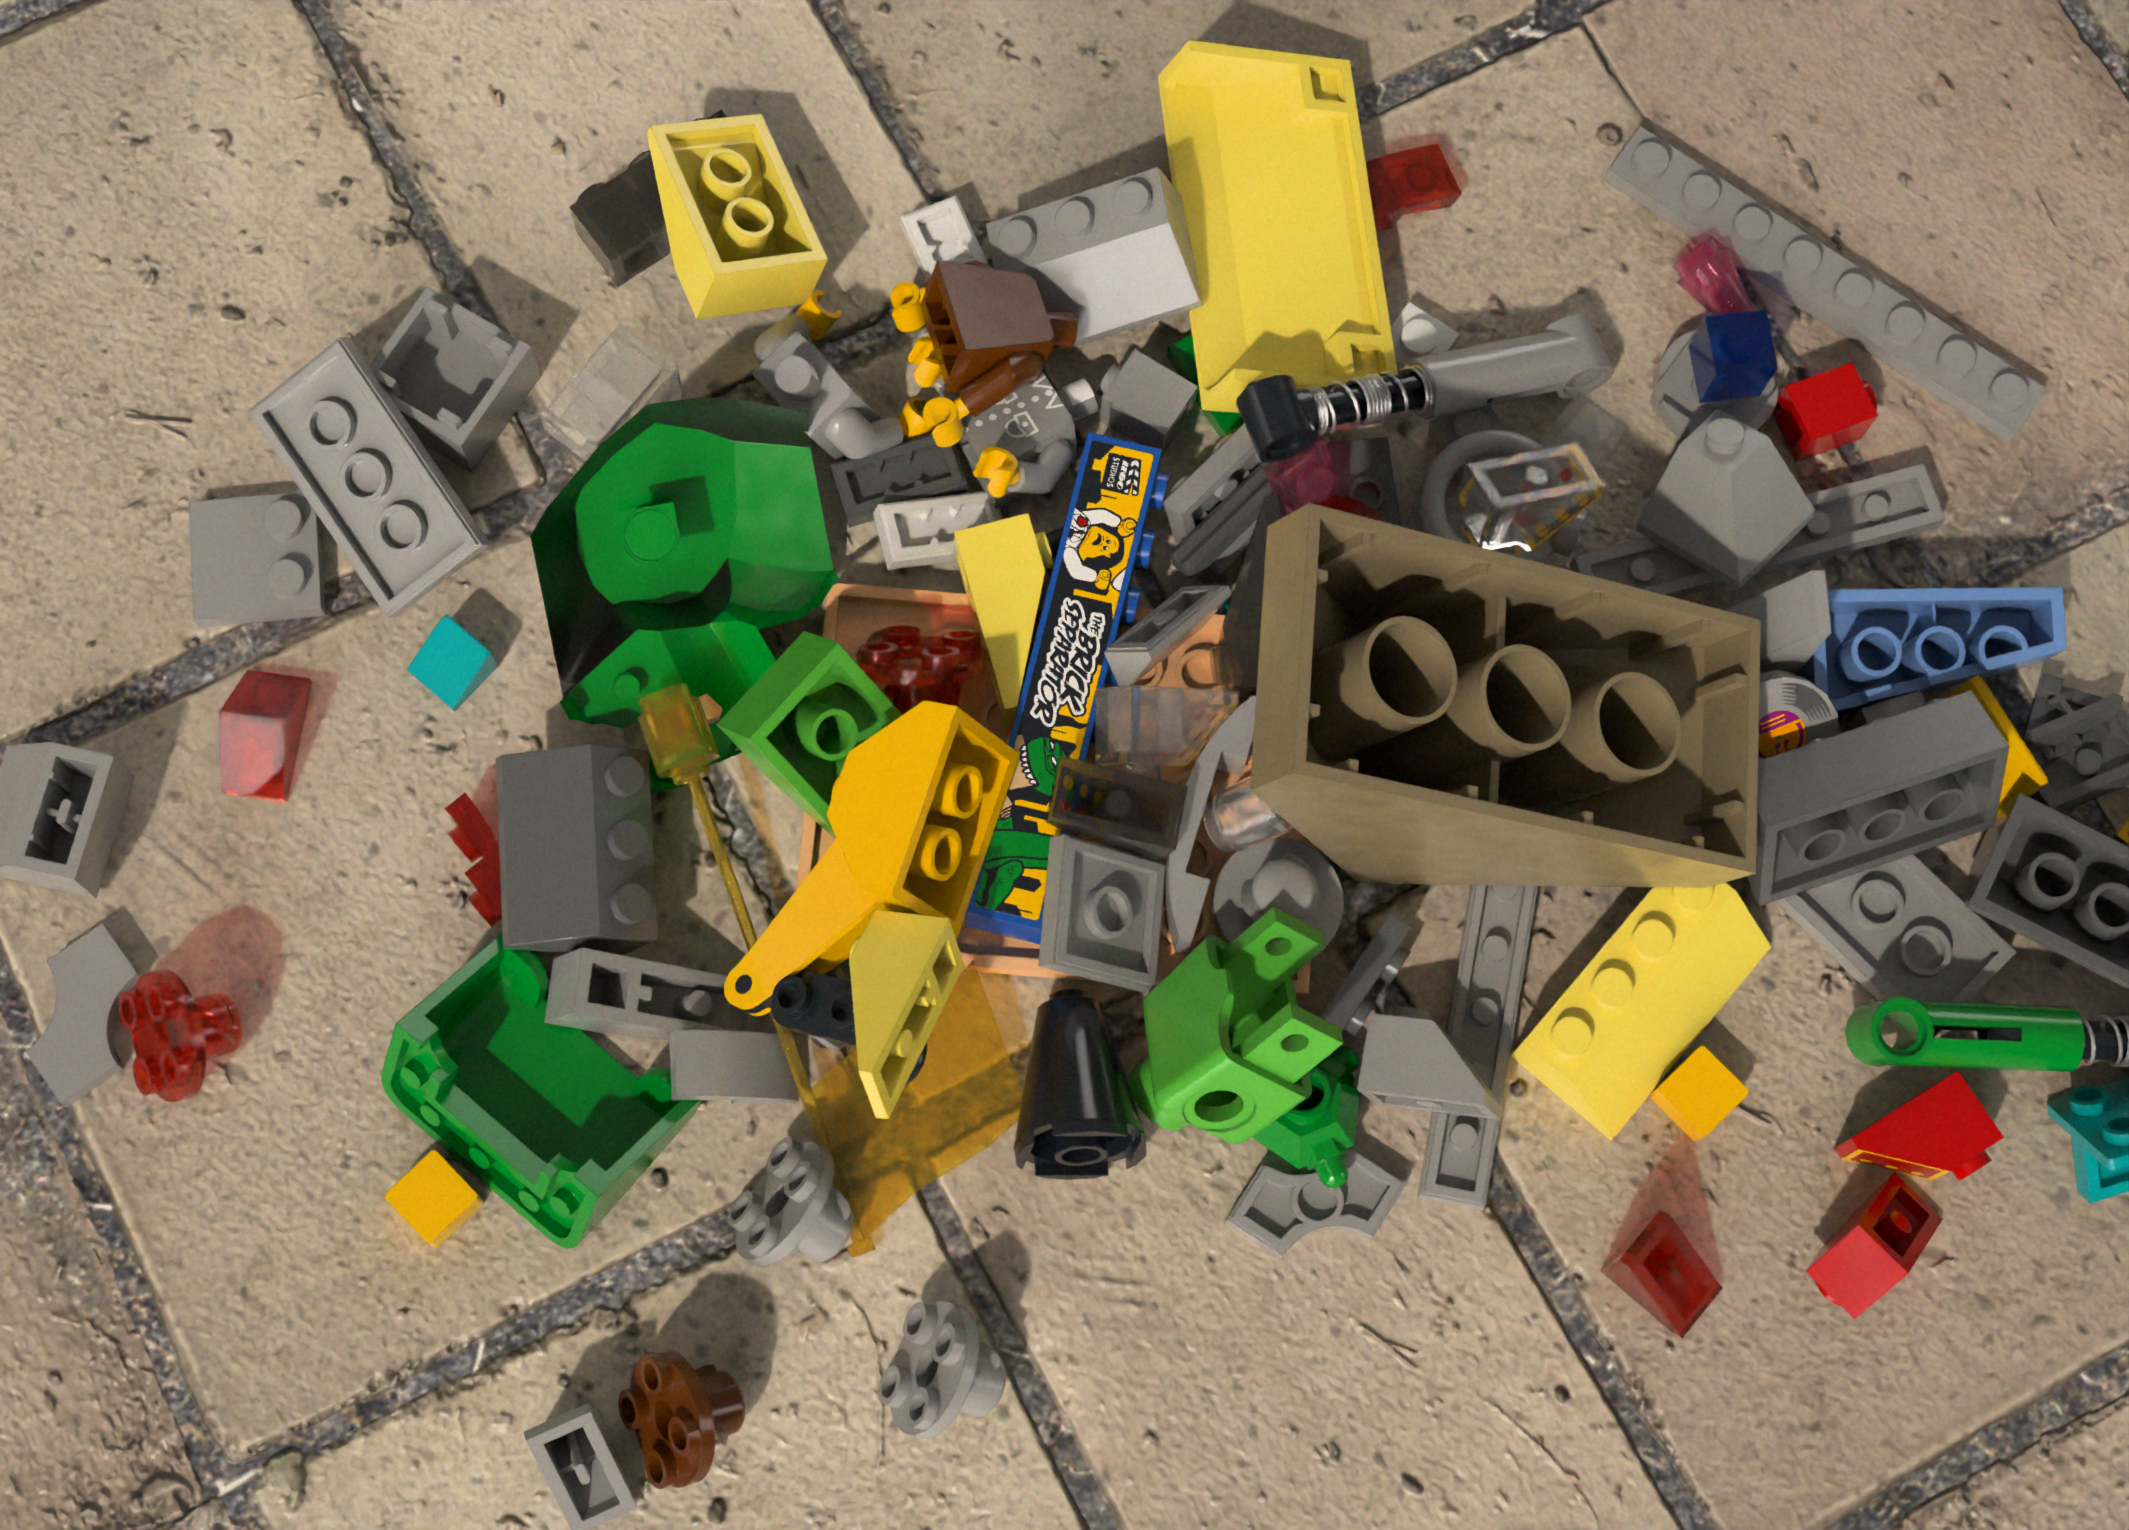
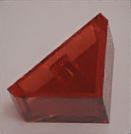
M247 670L219 711L221 791L224 794L287 803L313 683L310 678Z
M1658 1210L1642 1220L1600 1271L1680 1338L1686 1335L1723 1289L1670 1214L1662 1210Z

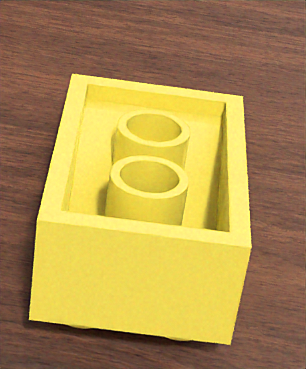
M762 114L649 126L647 137L674 268L696 320L802 305L813 293L828 258Z

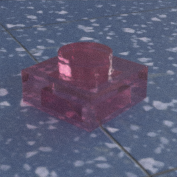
M1320 436L1304 452L1290 459L1269 463L1263 468L1283 517L1308 503L1322 505L1343 488L1326 441Z

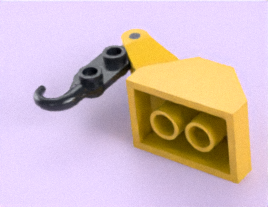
M925 700L849 751L841 774L833 785L831 802L826 813L836 839L753 947L729 972L724 983V994L727 1001L753 1016H762L771 1012L777 1023L791 1031L846 1045H856L851 981L824 974L849 959L854 940L862 935L875 910L949 918L955 938H958L1020 754L958 706ZM927 1042L906 1085L917 1077L925 1063L928 1049Z

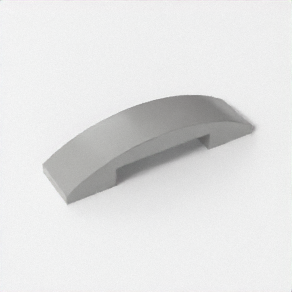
M1253 695L1234 710L1206 744L1188 777L1174 818L1165 862L1164 898L1168 929L1174 951L1187 955L1210 884V879L1187 873L1186 868L1216 769L1241 776L1254 737L1256 696Z

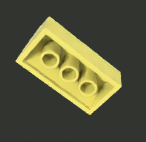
M1726 882L1707 888L1652 887L1510 1056L1607 1138L1612 1140L1765 956L1771 945L1737 891Z

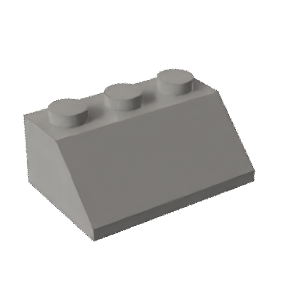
M1159 167L986 223L994 268L1028 274L1034 278L1046 311H1071L1074 313L1077 321V338L1073 347L1203 306L1182 197ZM1052 348V351H1051L1050 354H1053V353H1056V352H1059V351H1063V350H1066V349H1053V348Z

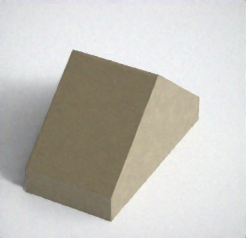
M1308 503L1267 526L1250 791L1357 882L1365 884L1707 888L1756 874L1761 620Z

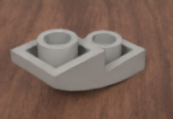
M673 1030L669 1034L671 1101L731 1100V1104L797 1103L799 1101L796 1036L730 1030Z

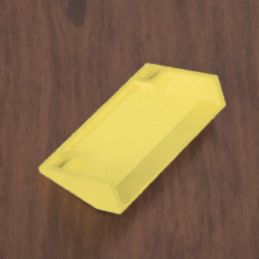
M1189 40L1158 75V84L1171 181L1182 197L1203 306L1189 310L1202 410L1240 413L1236 401L1242 391L1252 384L1274 375H1289L1294 378L1297 385H1304L1305 387L1316 385L1323 390L1333 381H1340L1346 384L1351 377L1371 373L1378 374L1381 371H1389L1397 375L1350 60Z

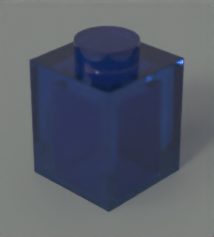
M1766 310L1705 316L1688 346L1699 403L1759 397L1778 368Z

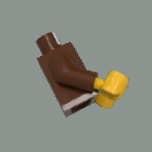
M937 260L931 277L924 282L925 287L919 289L914 283L901 282L893 288L890 299L894 307L892 317L896 327L902 332H913L920 329L926 323L947 392L958 393L960 396L955 401L946 397H936L929 400L924 407V421L927 428L936 426L932 431V436L939 447L952 446L961 439L964 432L961 420L969 413L977 417L1007 396L1038 380L1052 348L1070 349L1074 346L1077 338V321L1074 313L1071 311H1046L1037 282L1028 274L995 269L978 260H969L964 263Z

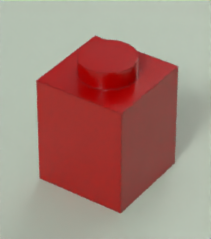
M1851 362L1785 386L1778 397L1772 415L1796 463L1862 439L1878 417L1876 412L1877 400L1871 385L1866 380L1860 379Z

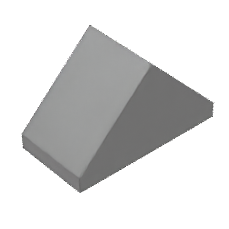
M587 1403L524 1431L525 1440L571 1530H589L638 1508L599 1409Z

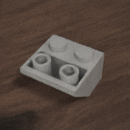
M55 742L7 746L0 766V877L97 898L135 776L114 755Z

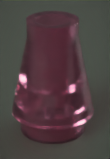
M1713 237L1702 242L1672 266L1680 277L1676 283L1715 316L1725 328L1734 327L1757 310L1745 289L1727 246L1725 245L1720 248Z

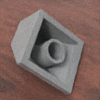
M1717 409L1679 444L1637 521L1636 531L1739 591L1814 518L1815 509L1771 439Z

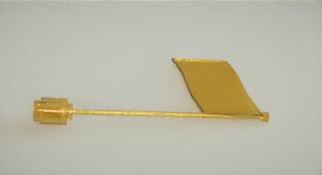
M687 684L670 686L655 691L639 700L642 715L638 717V722L658 777H672L675 785L689 784L749 951L758 938L701 782V778L712 773L709 763L719 758L720 754L700 698L692 697ZM973 960L959 976L927 1040L928 1049L922 1069L917 1077L904 1087L889 1119L875 1117L858 1071L857 1048L811 1088L791 1030L777 1023L770 1012L815 1140L833 1158L834 1177L832 1186L843 1194L853 1212L854 1224L850 1235L853 1244L847 1246L851 1258L876 1249L872 1237H866L914 1193L988 1148L1019 1119L1023 1094Z

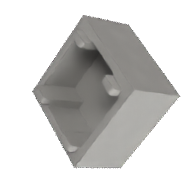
M426 286L370 364L376 379L383 385L422 444L471 473H474L541 377L530 345Z

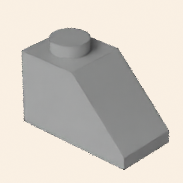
M1410 1007L1393 1008L1392 1015L1370 1013L1357 1090L1371 1102L1381 1106L1501 1120L1503 1106L1451 1036L1434 1020H1431L1432 1014Z

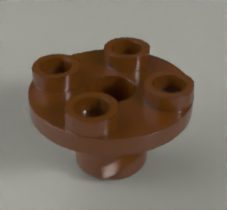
M666 1348L646 1353L637 1361L632 1373L630 1388L622 1390L618 1399L619 1414L622 1422L629 1430H635L638 1443L645 1456L647 1476L651 1484L657 1489L671 1486L682 1488L703 1480L712 1465L715 1439L726 1446L728 1435L738 1432L745 1419L744 1396L733 1376L725 1371H717L713 1364L704 1365L694 1370L680 1353Z

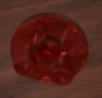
M900 625L884 628L882 630V641L861 645L856 653V663L871 680L887 683L883 692L903 715L924 700L956 706L959 702L961 690L959 681L974 677L983 672L986 668L985 649L981 646V634L977 631L960 629L947 631L942 634V637L920 636V629L918 627Z
M160 969L146 972L138 978L132 991L123 992L120 995V1018L124 1027L132 1033L133 1045L137 1056L133 1063V1076L137 1088L143 1095L147 1096L156 1093L167 1102H178L194 1097L199 1092L204 1080L206 1059L231 1054L237 1050L241 1043L243 1032L242 1020L234 1001L223 993L193 998L183 980L171 970Z

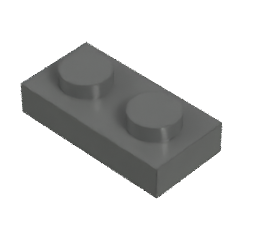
M1389 913L1320 1018L1340 1027L1341 1032L1346 1030L1355 1036L1376 1005V1003L1366 997L1375 982L1380 977L1390 984L1410 955L1411 951L1401 944L1412 927Z

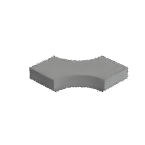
M103 923L47 960L56 984L55 1009L45 1032L25 1051L60 1104L65 1107H69L123 1069L114 1044L115 1021L125 998L143 980V977L110 929Z
M1354 1147L1347 1151L1348 1155L1343 1156L1348 1169V1179L1339 1188H1328L1323 1185L1317 1172L1305 1175L1285 1174L1266 1165H1261L1225 1223L1279 1259L1295 1242L1311 1233L1322 1230H1346L1371 1240L1408 1182Z

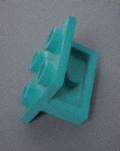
M2129 1076L2097 1086H2080L2073 1089L2067 1095L2048 1100V1115L2071 1135L2077 1192L2089 1203L2129 1192Z

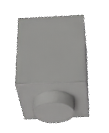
M1134 349L1123 367L1114 363L1109 368L1098 387L1097 395L1102 397L1099 421L1138 444L1162 449V458L1194 411L1198 386Z

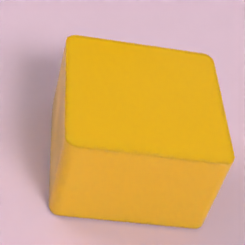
M1700 1046L1650 1094V1098L1694 1142H1698L1707 1136L1748 1095L1749 1090L1705 1046Z
M436 1150L430 1151L385 1193V1199L428 1244L435 1248L439 1247L484 1204L483 1198Z

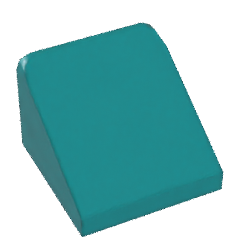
M446 614L436 624L407 670L455 712L490 676L498 665L492 653Z

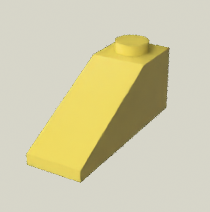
M1028 513L954 531L956 561L1004 728L1014 724L1044 594L1045 570L1053 568V559L1047 536L1044 531L1034 534Z
M875 910L864 932L854 940L851 946L849 966L858 1071L876 1118L889 1119L965 966L949 918Z

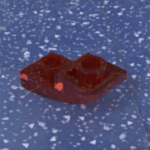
M1438 144L1416 147L1366 162L1376 231L1393 228L1402 215L1449 208L1462 194Z
M463 793L445 808L456 825L447 834L471 863L481 856L483 857L465 872V875L476 890L467 899L492 928L502 921L499 843L478 808L468 795Z

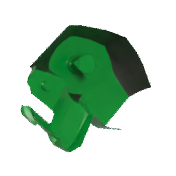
M707 397L647 404L594 451L546 508L530 536L563 695L560 704L569 721L573 719L592 725L606 724L623 729L705 694H708L722 707L721 716L718 721L649 751L651 793L684 787L687 775L743 753L716 724L776 661L758 629L803 617L820 605L832 586L840 581L833 569L810 441L806 433L808 432L807 412L739 399Z

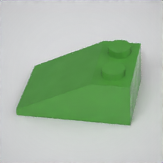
M803 631L716 725L766 777L836 839L826 813L831 802L833 785L841 774L848 752L902 716V714L838 642Z

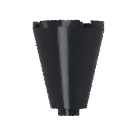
M1065 989L1051 994L1049 1000L1038 1007L1014 1151L1017 1167L1023 1170L1026 1161L1034 1163L1035 1176L1062 1180L1098 1178L1109 1175L1108 1163L1126 1158V1169H1129L1146 1157V1134L1102 1004L1098 1000L1088 997L1085 991L1078 989Z

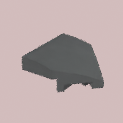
M2044 673L2022 740L2048 778V783L2034 793L2031 798L2060 813H2064L2129 785V714L2127 711L2120 710L2124 696L2112 694L2109 697L2103 698L2062 686V678Z

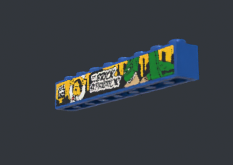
M1091 432L1087 434L1008 743L1020 756L965 914L966 927L1036 944L1041 942L1050 837L1062 834L1070 835L1045 822L1057 762L1059 758L1096 778L1097 768L1086 766L1091 743L1104 745L1112 712V708L1101 705L1106 683L1118 686L1104 652L1108 646L1117 640L1121 624L1131 627L1134 624L1141 589L1132 588L1130 585L1135 566L1148 567L1156 531L1145 529L1150 508L1162 510L1170 476L1169 473L1159 471L1162 449ZM1060 767L1051 818L1082 833V829L1071 826L1072 808L1075 809L1076 803L1089 805L1090 794L1094 784ZM1065 776L1069 779V786L1066 790L1062 788V779ZM1078 784H1081L1083 786V794L1081 797H1078L1076 795V787ZM1058 800L1065 804L1063 817L1055 813Z

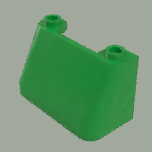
M501 933L396 1022L381 1072V1082L386 1094L401 1112L543 1235L566 1249L575 1248L598 1226L695 1115L701 1100L671 1101L670 1069H664L659 1066L650 1067L637 1078L581 1029L544 1023L547 1007L545 996L548 990L547 965L537 951L503 949V934Z

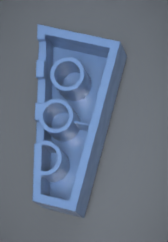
M2063 587L1827 589L1832 633L1795 676L1804 677L1828 695L1838 716H1842L1920 690L1921 694L1963 684L1977 675L1986 678L2036 665L2067 650Z

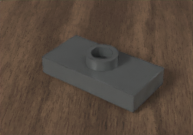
M932 434L899 443L892 448L862 459L849 458L830 464L831 475L849 528L875 520L873 512L878 504L967 492V482L954 445L939 447L936 445Z
M1388 437L1327 443L1325 458L1333 509L1401 526Z

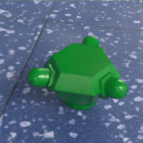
M1339 1047L1330 1056H1327L1309 1071L1312 1086L1310 1097L1252 1137L1297 1169L1307 1166L1309 1171L1315 1169L1322 1184L1328 1188H1339L1348 1179V1169L1343 1156L1348 1155L1346 1149L1353 1147L1355 1144L1360 1094L1357 1086L1353 1084L1355 1081L1353 1073L1357 1070L1360 1062L1357 1052L1351 1047Z

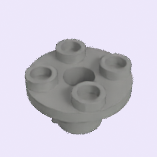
M1267 838L1242 847L1223 866L1213 892L1212 913L1223 939L1228 943L1233 942L1271 908L1276 907L1322 931L1327 947L1338 930L1344 907L1343 891L1335 870L1318 851L1292 839ZM1274 938L1271 941H1278L1283 938Z
M790 1137L782 1139L773 1148L767 1160V1169L756 1182L752 1191L747 1190L741 1193L732 1204L728 1213L727 1223L736 1229V1249L742 1258L755 1266L766 1267L780 1261L788 1254L793 1256L802 1252L815 1261L823 1262L834 1257L844 1247L853 1229L854 1216L849 1202L838 1189L832 1186L834 1161L826 1149L813 1141L798 1143Z
M938 1301L931 1305L921 1302L914 1304L906 1315L903 1327L904 1337L898 1348L894 1364L884 1371L880 1379L878 1396L881 1404L890 1407L894 1422L902 1432L928 1439L943 1432L960 1412L975 1417L989 1414L1002 1397L1006 1373L998 1353L984 1342L979 1341L975 1320L965 1307L947 1301Z

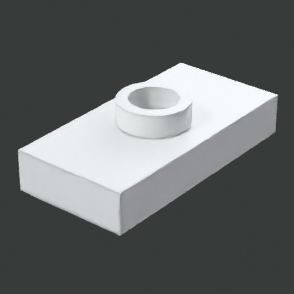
M956 195L900 217L902 230L925 279L931 277L937 260L956 263L978 260L989 265Z
M985 491L878 504L873 512L887 570L956 561L954 531L1003 519L1001 508L995 509Z

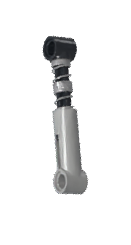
M1573 314L1552 322L1538 333L1416 357L1410 360L1407 366L1402 368L1397 375L1389 371H1381L1378 374L1371 373L1351 377L1346 384L1340 381H1333L1328 384L1325 390L1316 385L1308 387L1297 385L1294 378L1289 375H1274L1262 379L1242 391L1237 397L1236 405L1258 457L1262 462L1273 463L1290 459L1304 452L1326 430L1333 433L1336 425L1350 423L1353 427L1357 428L1359 425L1377 424L1385 422L1389 419L1390 414L1398 413L1401 417L1405 418L1409 410H1413L1421 419H1431L1557 392L1559 398H1576L1592 392L1605 384L1612 377L1614 369L1589 316Z

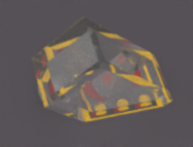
M1578 443L1468 463L1449 519L1464 543L1509 555L1532 551L1601 498L1607 486Z
M1145 685L1096 688L1095 767L1121 768V780H1160V768L1187 766L1239 704V691Z

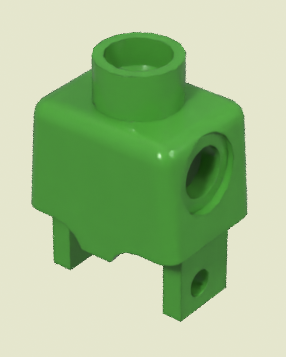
M1273 907L1231 943L1217 936L1208 935L1149 991L1143 1001L1148 1056L1130 1072L1129 1086L1138 1107L1153 1123L1173 1132L1183 1130L1190 1124L1228 1143L1241 1144L1310 1097L1312 1086L1309 1071L1343 1044L1340 1027L1298 1006L1295 987L1290 977L1326 947L1323 932ZM1274 938H1283L1282 940L1271 941Z

